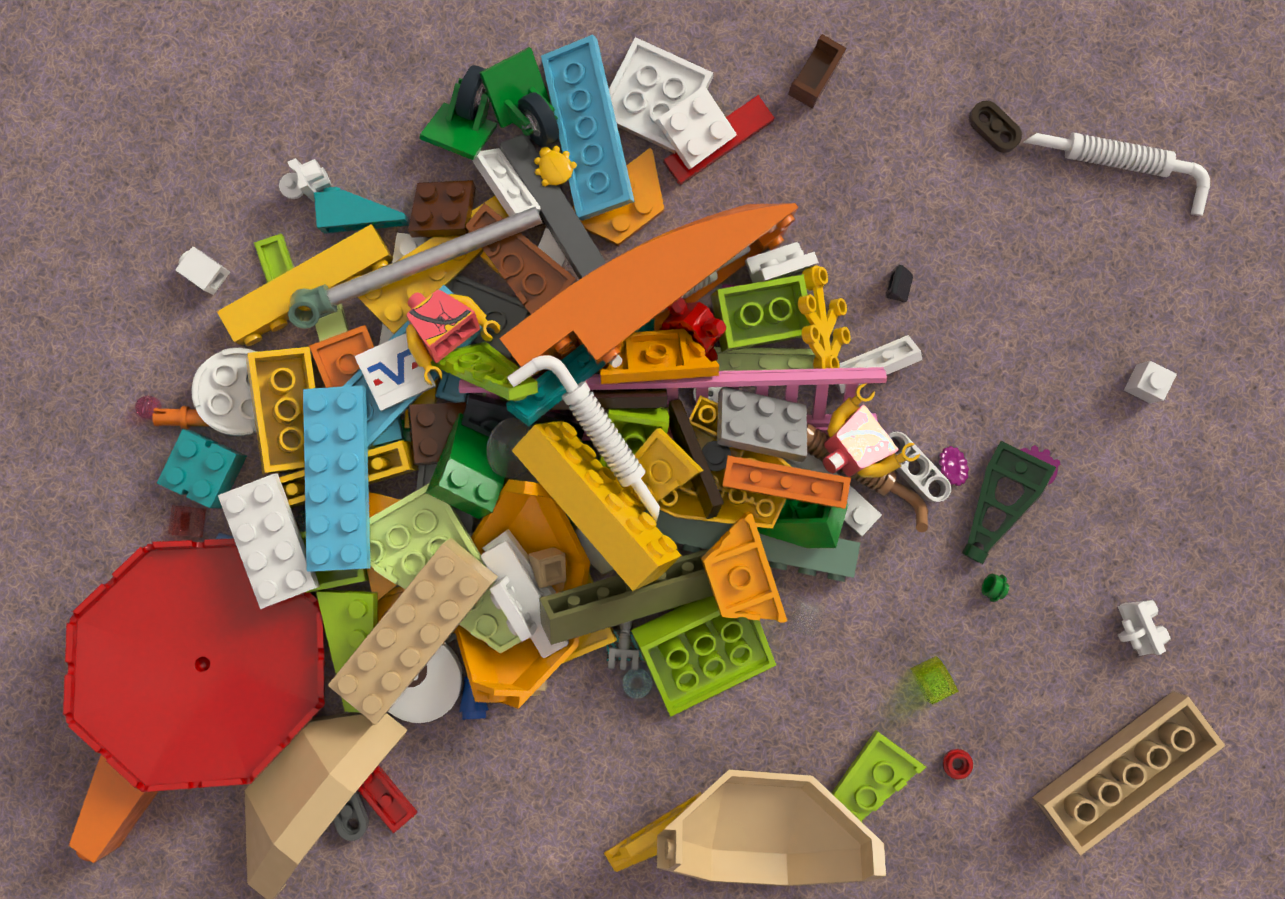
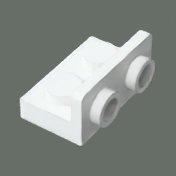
M795 242L749 257L745 260L752 283L780 279L802 272L805 268L817 264L818 260L815 252L804 255L799 243Z

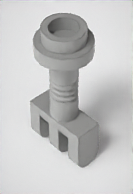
M632 621L620 624L618 648L609 647L608 669H614L615 657H620L621 670H626L627 658H632L631 668L638 671L639 649L630 648Z

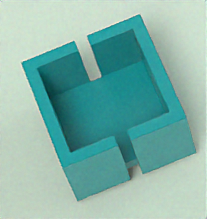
M182 429L157 484L180 495H187V498L208 508L222 509L218 495L232 489L247 455L225 445L218 444L217 441L200 433Z

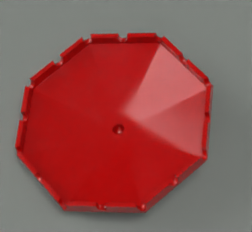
M234 539L204 540V542H193L192 540L157 541L147 544L145 547H140L112 573L113 577L110 581L97 587L72 611L73 615L70 618V622L66 624L65 662L68 664V673L64 676L63 715L66 717V723L96 753H100L106 758V762L141 792L252 784L325 706L324 623L318 599L310 592H304L260 609Z

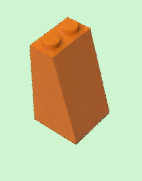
M100 755L69 846L76 851L78 857L92 863L97 862L120 847L159 792H141L139 789L134 788L106 762V758Z

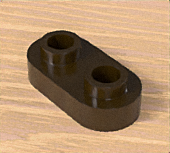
M981 101L971 110L969 115L970 125L995 150L1006 153L1019 145L1022 139L1020 127L994 102ZM979 115H986L988 122H982L979 119ZM1001 134L1007 135L1008 138H1009V141H1008V142H1003V141L1000 139V135H1001Z

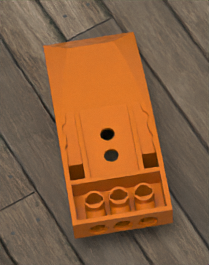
M796 203L747 204L704 217L668 231L621 254L590 272L556 295L499 339L521 367L533 358L543 355H550L562 360L582 344L597 364L601 361L606 363L602 367L606 369L609 362L621 353L618 348L622 346V342L654 317V331H658L662 327L663 321L670 315L668 309H665L712 273L717 272V280L684 299L686 303L700 300L745 266L747 258L758 255L767 248L771 251L780 246L785 241L783 236L788 227L795 221L794 215L798 206ZM750 247L751 250L747 254L718 270L745 248ZM543 369L533 375H543L548 369Z

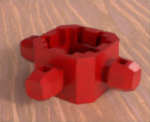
M683 297L667 307L670 315L663 321L662 327L659 330L685 329L692 336V340L699 343L705 349V356L711 362L717 361L718 355L714 344L726 330L723 320L715 318L710 309L701 302L686 303Z

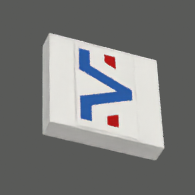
M406 333L355 356L381 412L436 387L430 372L427 376L432 386L425 382V370L423 367L418 366L408 349Z

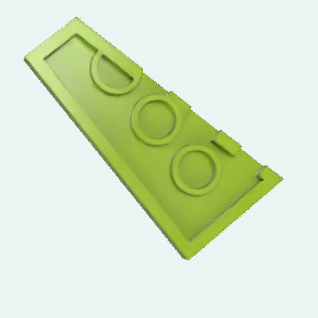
M486 341L456 348L438 363H435L433 360L431 361L432 366H436L447 373L507 400L520 401L528 395L538 393L537 381L531 376L513 387L507 376L518 370L519 367Z

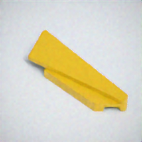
M699 792L606 850L604 855L614 871L618 872L656 856L657 835L701 796L702 793Z

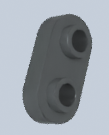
M358 790L333 820L338 834L348 841H355L361 838L369 826V819ZM355 818L359 826L356 828L352 827L349 820Z

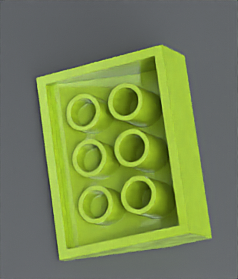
M714 596L687 603L631 630L670 717L776 666L760 621L748 620L745 617H738L737 619L722 617Z

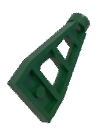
M1000 441L987 465L969 540L962 554L980 564H984L991 549L1042 496L1056 467ZM1004 477L1024 487L1023 495L1013 505L1009 506L998 502L995 498L997 483ZM989 507H994L1006 514L1005 520L996 531H989L982 525ZM974 543H981L984 549H979L974 546Z

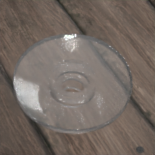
M508 418L501 421L491 432L487 443L489 465L497 475L504 478H517L528 471L512 452V449L528 433L532 426H527L518 418Z

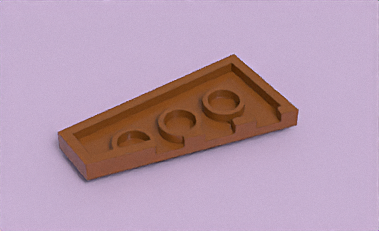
M484 203L466 224L469 232H472L503 218ZM520 232L482 247L483 251L530 314L577 281L574 276Z

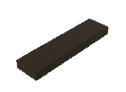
M666 388L589 391L593 392V397L597 398V402L601 404L600 407H603V409L667 407ZM562 399L550 410H570V405H566Z
M680 399L671 400L668 405L669 428L675 442L704 470L692 478L691 482L706 519L717 517L724 502Z

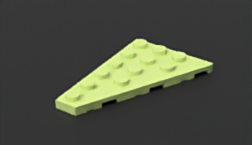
M429 484L369 518L371 567L374 568V571L404 589L409 586L439 547L450 538L486 566L453 506L425 493ZM489 588L459 625L501 654L520 643L521 640L518 635H513L509 630L506 622L507 617L502 609H497L490 597L492 592Z

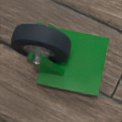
M528 47L479 72L501 128L513 123L541 147L548 146L558 139L559 128L556 121L558 117L554 115V107L549 104L550 100L532 48Z
M472 65L464 78H459L458 83H455L450 104L443 103L420 133V140L471 160L477 157L497 128L496 122L487 119L490 99L479 73L485 70V68Z

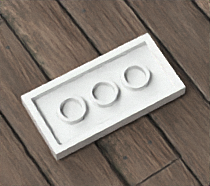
M278 473L218 495L260 609L320 587L315 572H307L306 548Z

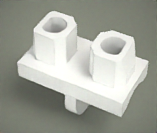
M296 158L288 161L289 167L295 173H287L281 178L279 183L280 191L285 197L298 199L305 194L313 202L315 201V192L332 186L327 172L323 167H320L315 159L301 164Z
M1153 600L1124 603L1118 606L1125 631L1118 634L1121 642L1130 641L1133 649L1137 650L1139 656L1146 654L1160 655L1166 651L1164 644L1171 638L1166 628L1155 626L1152 617L1158 615V608Z

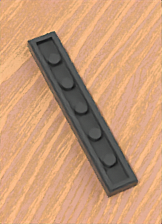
M522 134L501 142L500 150L540 206L539 214L579 280L606 263L560 187L558 185L542 186L541 182L543 179L540 175L535 174V169L539 168V165L534 162L535 158L540 157L529 137Z

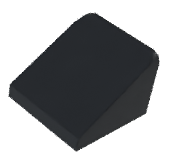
M898 265L892 270L886 296L893 300L907 302L913 274L903 265Z

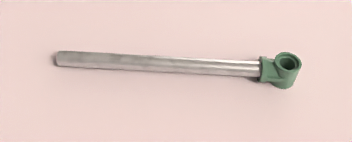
M536 206L330 289L326 284L314 289H298L290 297L289 320L298 328H311L318 322L319 318L337 312V305L542 224ZM299 306H307V307H309L311 310H309V311H302V310H300L298 307H299Z

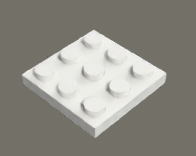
M635 37L609 88L617 127L675 153V149L655 120L705 85L708 89L713 79V72Z

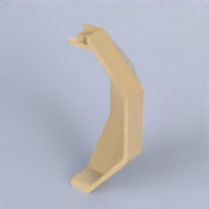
M359 712L314 717L259 777L245 789L247 884L265 899H275L287 885L285 883L301 860L392 748L406 735L407 729L387 713L376 725Z
M728 770L657 835L658 869L707 882L801 886L876 881L886 876L884 843L811 775Z

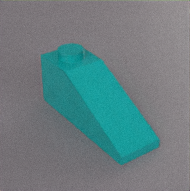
M327 187L323 189V192L314 193L317 228L324 234L359 231L370 224L376 229L409 226L410 220L404 213L341 190L338 187Z

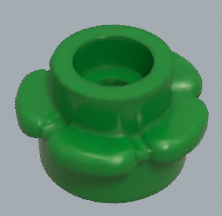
M992 573L985 578L981 590L982 594L987 596L991 602L1003 599L1008 594L1009 584L1006 583V576L1003 574L998 576Z

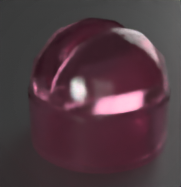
M149 395L139 398L135 403L137 414L145 419H152L154 408L162 409L159 399ZM146 400H148V402H147V404H146V408H145V414H144V413H143V410H144L145 402H146Z

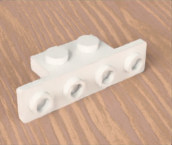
M503 541L481 555L483 562L489 570L498 576L495 580L496 582L490 588L492 592L490 597L496 608L502 609L506 615L507 626L511 633L515 636L518 635L522 642L531 638L543 658L567 646L568 640L553 645L550 644L540 620L539 598L542 596L509 542Z

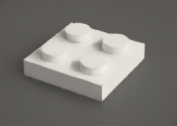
M705 85L655 120L688 170L737 135Z

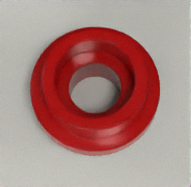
M952 749L943 758V769L953 779H964L972 772L973 760L962 749ZM955 759L962 760V765L958 769L953 768L952 765Z

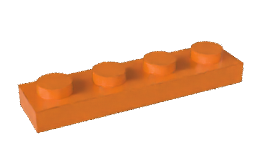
M728 455L722 487L846 509L851 478Z

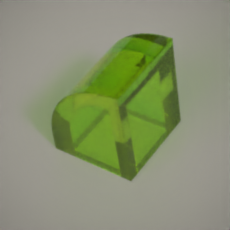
M937 656L910 668L925 700L930 704L937 703L959 692L945 665Z

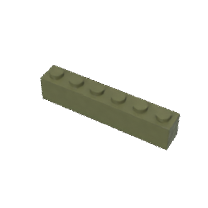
M709 549L680 557L661 577L635 591H632L624 580L617 575L539 598L541 625L550 644L560 643L714 596L701 560Z

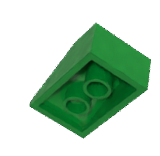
M459 413L425 493L480 519L493 513L504 484L511 444L501 439L494 440L462 425L463 414Z
M786 499L773 529L757 527L760 534L804 548H836L847 512L848 502L846 509Z

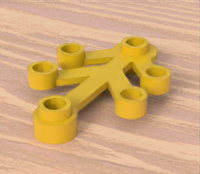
M815 265L805 268L802 272L806 289L814 293V297L813 295H806L798 299L799 311L805 315L811 324L802 328V339L815 354L813 361L814 369L840 368L837 356L841 346L850 343V331L847 327L834 329L831 345L829 338L838 316H843L847 313V305L843 298L831 300L826 315L823 286L828 283V273L824 267Z

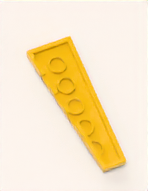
M496 196L484 202L503 219L509 217ZM483 204L472 210L471 218ZM460 236L432 237L397 261ZM479 248L357 298L395 334L408 321L406 315L411 310L408 306V299L414 293L419 292L427 298L443 285L447 286L483 252V249Z

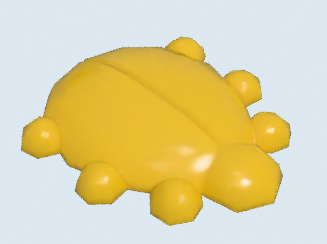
M554 146L552 150L549 147L541 148L539 151L540 157H536L534 162L539 165V168L535 169V174L540 175L543 179L541 182L542 186H557L565 183L571 177L573 169L577 167V164L574 161L571 162L568 151L560 153L558 146Z

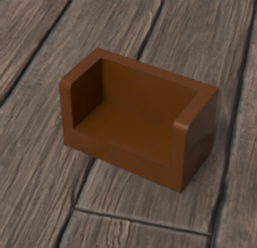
M821 34L797 79H794L788 95L813 109L840 64L847 48Z

